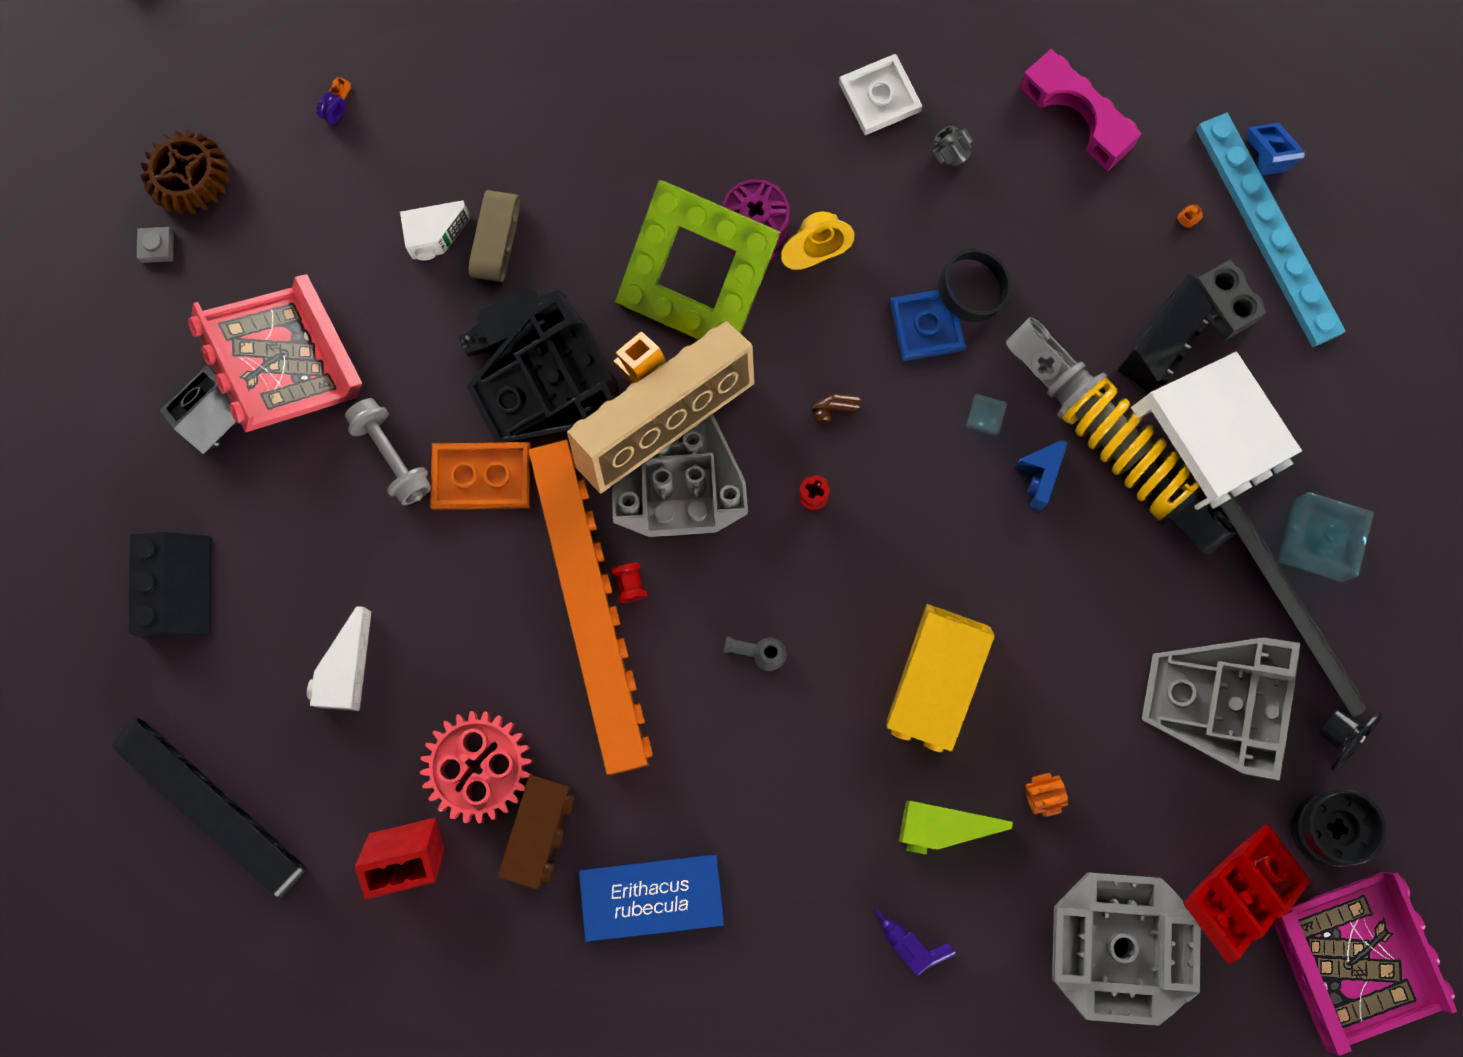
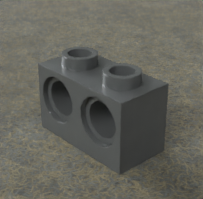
M1231 259L1196 279L1212 306L1206 316L1223 341L1254 325L1267 313L1261 297L1253 293L1246 282L1244 272L1239 267H1236ZM1215 281L1223 283L1226 290L1220 289ZM1234 308L1240 309L1244 317L1238 316L1234 312Z

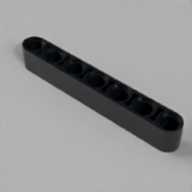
M137 717L134 718L111 744L120 756L275 896L284 899L308 871L306 866L144 720Z

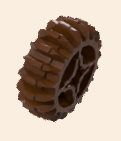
M188 129L183 136L181 132L175 130L174 137L171 139L163 134L164 142L160 145L153 142L155 150L153 152H145L146 158L149 161L140 163L144 170V173L140 176L141 180L145 183L146 193L152 197V200L157 205L162 206L170 213L175 211L183 216L188 210L190 214L196 215L198 207L208 211L207 203L210 201L218 203L217 193L226 194L222 184L230 182L229 176L226 174L230 171L229 165L226 162V155L219 149L214 140L208 139L201 132L195 135L193 131Z

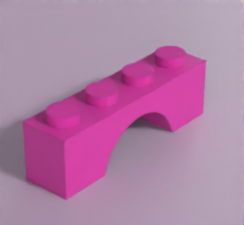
M1050 49L1024 72L1019 89L1038 107L1064 105L1075 109L1084 117L1090 132L1089 142L1085 151L1105 170L1109 171L1134 148L1142 134L1136 124L1116 110L1110 99L1102 97L1092 87L1091 82L1086 77L1080 76L1073 70L1063 56L1057 55Z

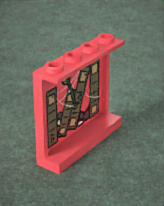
M307 274L295 277L292 288L202 311L198 302L193 303L192 314L188 318L190 331L194 337L199 336L203 345L202 354L207 365H213L217 373L215 375L217 386L222 394H227L231 402L229 404L231 415L236 423H241L245 433L357 398L362 382Z

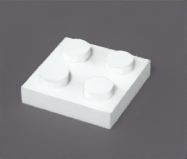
M896 54L839 77V85L864 135L922 111L923 106Z

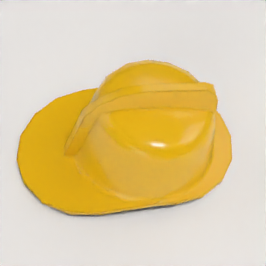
M824 211L813 213L803 220L798 232L784 244L781 250V261L792 270H801L828 258L840 255L851 247L854 241V230L851 225L844 221H839L836 214Z

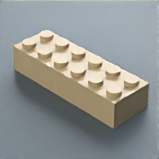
M725 321L717 328L710 329L704 337L691 346L684 347L678 355L665 364L658 365L648 376L639 382L632 383L625 392L613 400L602 404L599 410L586 419L577 421L567 431L576 469L600 494L754 385L752 344L729 322Z

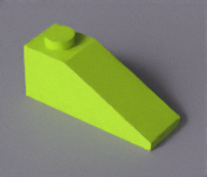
M906 801L899 842L907 844L906 851L927 855L928 848L937 850L1012 829L1013 822L914 801Z

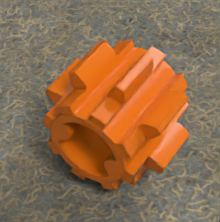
M1051 773L1031 777L1032 782L1025 784V792L1033 814L1042 813L1043 817L1062 813L1061 808L1068 806V796L1059 775L1051 777Z

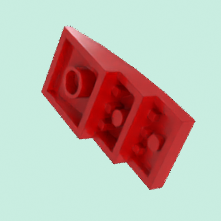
M1267 823L1226 857L1198 885L1183 904L1227 964H1230L1242 957L1252 941L1264 937L1277 918L1289 913L1311 880Z

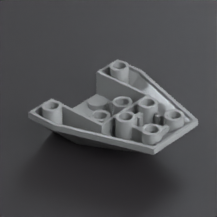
M713 414L614 484L612 489L613 523L648 537L716 533L748 514L746 481Z

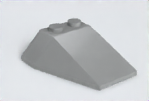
M1257 638L1154 653L1142 721L1242 774L1280 781L1295 689L1300 643L1270 638Z

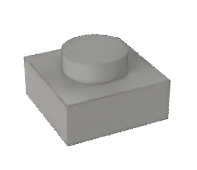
M170 227L137 228V259L141 263L173 261L174 231Z

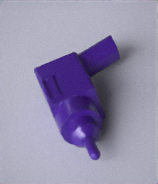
M879 910L875 911V914L883 923L882 929L886 933L884 935L885 939L916 976H919L924 970L957 955L948 943L928 952L910 930L906 931L900 923L896 924L893 920L886 919Z

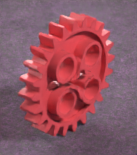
M470 711L468 721L462 715L457 714V725L454 726L450 722L444 721L443 724L446 730L444 734L433 731L435 738L438 740L437 743L425 744L432 753L431 756L421 757L422 761L429 763V768L421 770L420 774L430 776V780L422 785L424 789H434V792L429 797V801L442 800L438 807L439 812H443L449 807L451 808L450 819H456L462 812L463 823H469L473 814H475L477 823H484L485 813H488L492 820H497V809L508 814L510 813V808L507 802L511 801L517 804L521 802L515 793L517 790H525L526 786L521 783L522 778H529V775H532L524 771V766L532 764L533 760L523 758V754L530 750V746H519L518 743L524 737L523 733H517L512 736L511 733L515 725L510 722L502 727L503 717L499 715L491 723L490 713L484 711L481 720H478V716L474 711ZM478 733L483 739V745L477 752H471L467 745L468 739L473 734ZM496 742L497 748L480 764L483 772L481 774L473 773L466 781L463 789L457 792L456 787L458 784L466 779L474 769L470 765L473 760L481 761L490 749V746ZM500 755H505L509 761V767L503 774H497L493 769V762ZM456 760L460 765V773L456 778L449 779L446 776L445 767L450 761ZM482 782L486 787V795L481 801L477 802L471 796V788L475 783Z

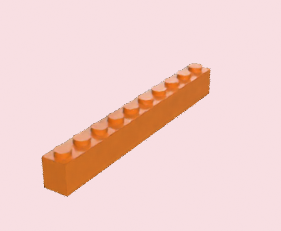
M567 440L528 449L606 773L611 776L649 766L648 757L653 756L649 737L642 738L639 724L645 723L641 704L634 705L631 691L637 690L632 670L626 672L623 659L628 658L629 655L624 638L618 639L615 626L621 625L616 605L612 607L609 605L607 594L613 593L608 573L602 575L599 562H603L605 559L601 543H594L591 531L597 530L593 511L586 512L584 499H588L589 494L585 479H578L573 453Z

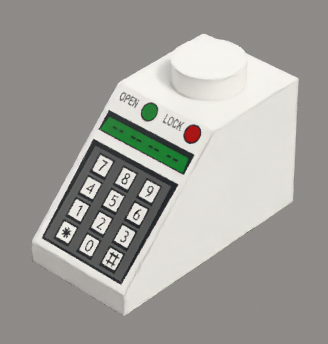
M463 200L400 212L405 247L411 258L418 260H430L435 255L444 254L470 220L469 212Z

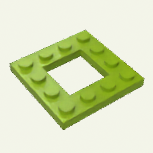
M660 180L655 189L615 303L698 340L704 337L710 329L717 328L725 321L729 322L741 334L781 232ZM679 226L736 251L714 308L658 284Z

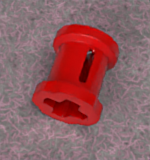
M813 475L803 480L800 486L799 501L805 509L817 511L825 506L830 492L827 480L818 475ZM814 487L820 490L819 495H816L814 499L809 498V491H812Z
M640 563L625 564L611 570L612 576H615L617 579L620 603L632 602L648 596L647 591L643 589L639 575Z

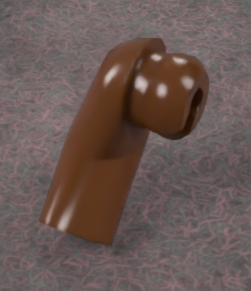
M832 393L814 404L812 409L814 420L817 423H827L831 420V412L835 410L857 412L860 408V397L857 395Z

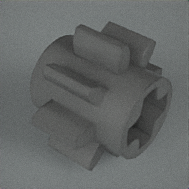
M948 126L936 135V143H934L936 148L932 152L940 164L945 161L947 165L957 166L966 161L971 155L970 149L972 146L970 143L973 139L966 128L960 130L959 127Z

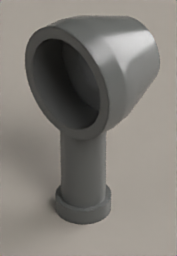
M729 636L726 637L723 653L731 652L753 657L755 664L764 671H776L786 661V648L778 639L765 638L757 644L731 639L732 637ZM768 647H773L777 651V656L769 659L765 656L764 650Z

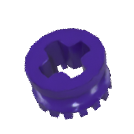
M326 92V94H323V98L319 99L322 102L317 103L319 106L316 107L317 111L315 112L319 118L326 119L329 124H335L343 116L346 102L341 97L336 98L334 93Z

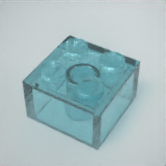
M1306 492L1292 502L1277 562L1340 582L1359 576L1374 512Z

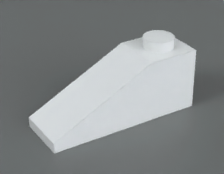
M356 606L315 669L313 679L308 683L307 698L311 700L310 706L325 709L360 710L372 611L365 607Z

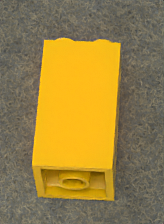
M926 604L887 718V728L892 730L891 734L907 741H910L911 737L924 741L923 746L936 752L942 753L943 749L953 751L995 637L989 625Z

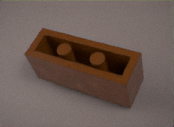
M529 775L498 878L535 889L542 888L544 882L549 884L555 867V863L550 862L554 848L560 849L565 835V829L561 828L564 815L570 816L576 798L575 795L571 794L573 787Z

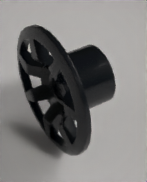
M1342 708L1335 712L1319 732L1320 736L1339 749V757L1332 765L1331 770H1337L1347 761V758L1349 759L1355 752L1354 746L1366 740L1381 720L1383 713L1379 712L1366 724H1361Z

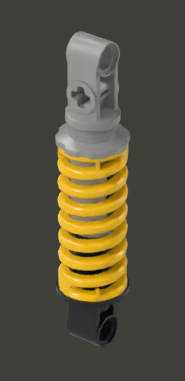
M1029 317L1006 340L1010 351L1021 359L1035 376L1048 387L1047 394L1051 398L1056 397L1061 402L1062 407L1057 416L1060 419L1062 418L1065 423H1070L1071 425L1078 420L1079 423L1075 429L1076 434L1080 437L1091 434L1088 440V447L1090 449H1097L1101 446L1104 448L1100 453V460L1102 462H1109L1115 459L1116 462L1112 467V472L1115 475H1121L1129 469L1132 470L1124 481L1127 488H1133L1141 482L1144 483L1137 492V499L1145 501L1153 495L1157 496L1149 510L1161 526L1174 520L1190 537L1194 545L1206 555H1211L1236 534V529L1231 521L1216 508L1212 509L1210 504L1198 510L1195 509L1194 506L1206 499V497L1203 495V490L1186 464H1182L1174 470L1172 469L1180 458L1178 451L1172 450L1160 456L1167 446V440L1164 437H1160L1153 441L1151 436L1155 432V427L1151 424L1145 425L1142 428L1138 426L1142 417L1138 418L1134 412L1130 415L1125 412L1130 406L1128 399L1124 398L1116 403L1113 398L1117 394L1118 389L1104 372L1095 377L1090 375L1085 370L1086 365L1082 361L1077 363L1050 335L1044 325L1032 317ZM1050 357L1055 361L1052 364V368H1049L1047 365Z

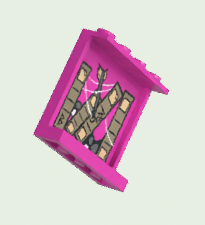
M1383 871L1296 903L1287 915L1277 918L1273 923L1324 1050L1337 1056L1351 1052L1350 1045L1439 1011L1457 1012L1453 1002L1455 999L1453 989L1443 979L1438 967L1440 964L1439 956L1435 949L1428 944L1423 932L1425 930L1424 921L1420 914L1414 910L1409 899L1411 894L1409 886L1397 872Z

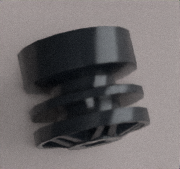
M1339 789L1306 799L1297 808L1292 819V836L1297 848L1308 860L1328 867L1352 866L1370 861L1381 851L1386 840V821L1380 808L1368 796L1355 790ZM1328 824H1332V828L1337 830V835L1333 836V832L1328 830Z

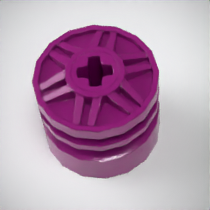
M750 179L738 183L728 191L722 206L781 232L770 259L772 260L781 252L784 244L787 242L790 206L786 195L777 185L766 180ZM726 247L735 256L736 251Z

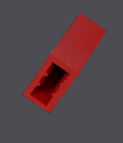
M436 817L368 834L355 865L364 900L436 882L445 850Z

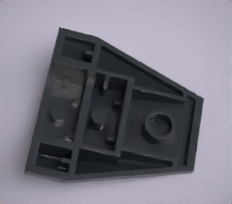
M560 293L531 309L467 385V389L496 443L568 431L577 421L586 419L599 410L602 404L619 396L617 380L588 325Z

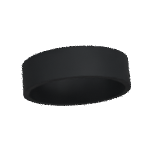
M966 249L954 255L943 267L938 279V291L943 304L956 317L969 322H982L993 317L1006 305L1012 290L1011 278L1006 266L994 254L982 249ZM960 260H974L987 266L994 273L1000 285L1001 296L997 308L980 312L962 305L955 298L949 286L948 275L951 265Z

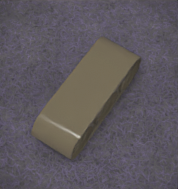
M486 190L469 260V276L471 278L501 283L504 281L519 216V195Z

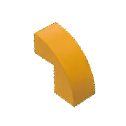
M640 332L616 352L618 358L614 360L622 376L631 384L639 382L652 373L658 365L666 363L660 348L643 332Z

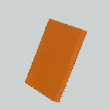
M432 443L430 508L432 510L530 508L531 459L528 449H531V443Z

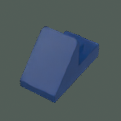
M1280 123L1248 127L1247 140L1259 153L1257 168L1261 175L1286 172L1304 158L1305 151Z
M1062 440L1020 459L1014 466L1016 469L1038 476H1033L1027 491V495L1032 496L1029 507L1042 510L1048 504L1068 442Z

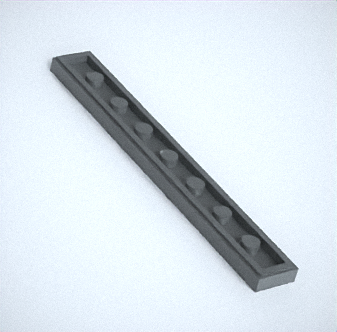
M1229 492L1228 494L1231 499L1221 504L1222 509L1234 525L1237 533L1352 717L1354 718L1364 713L1366 703L1237 497H1234Z

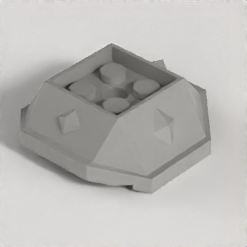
M1087 872L1054 906L1052 981L1084 1019L1159 1026L1186 1002H1189L1200 993L1201 927L1184 906V901L1162 878ZM1119 938H1124L1128 944L1127 952L1123 956L1117 957L1114 952V944Z

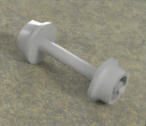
M373 398L359 401L345 413V418L350 425L348 428L349 433L352 436H361L368 433L397 477L387 489L390 496H396L402 505H409L420 501L431 490V485L426 478L427 470L424 467H418L408 471L380 428V425L389 415L387 409L379 407Z

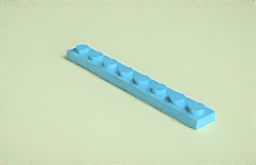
M1228 112L1200 123L1196 131L1312 348L1341 336L1346 332Z

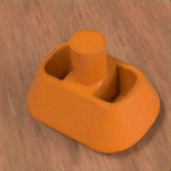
M337 77L332 81L333 84L328 92L334 93L336 98L341 97L345 99L351 89V83Z
M1189 205L1177 215L1178 221L1186 228H1191L1203 218L1202 210L1198 205Z

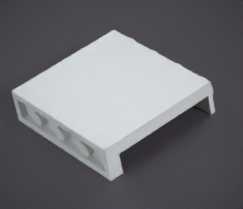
M1237 351L1150 392L1131 407L1138 418L1151 412L1154 414L1207 498L1194 506L1196 510L1210 504L1212 509L1231 499L1228 494L1229 492L1236 497L1253 487L1249 481L1252 480L1254 485H1257L1273 476L1270 471L1271 469L1275 474L1293 465L1294 463L1290 458L1302 451Z

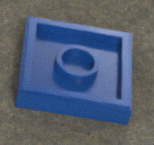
M950 287V289H951V291H952V293H953V295H954L953 287ZM938 290L890 298L889 305L901 362L965 351L966 345L960 318L956 317L946 308Z

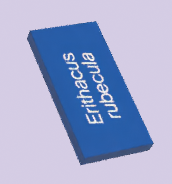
M717 854L579 870L585 942L724 926Z

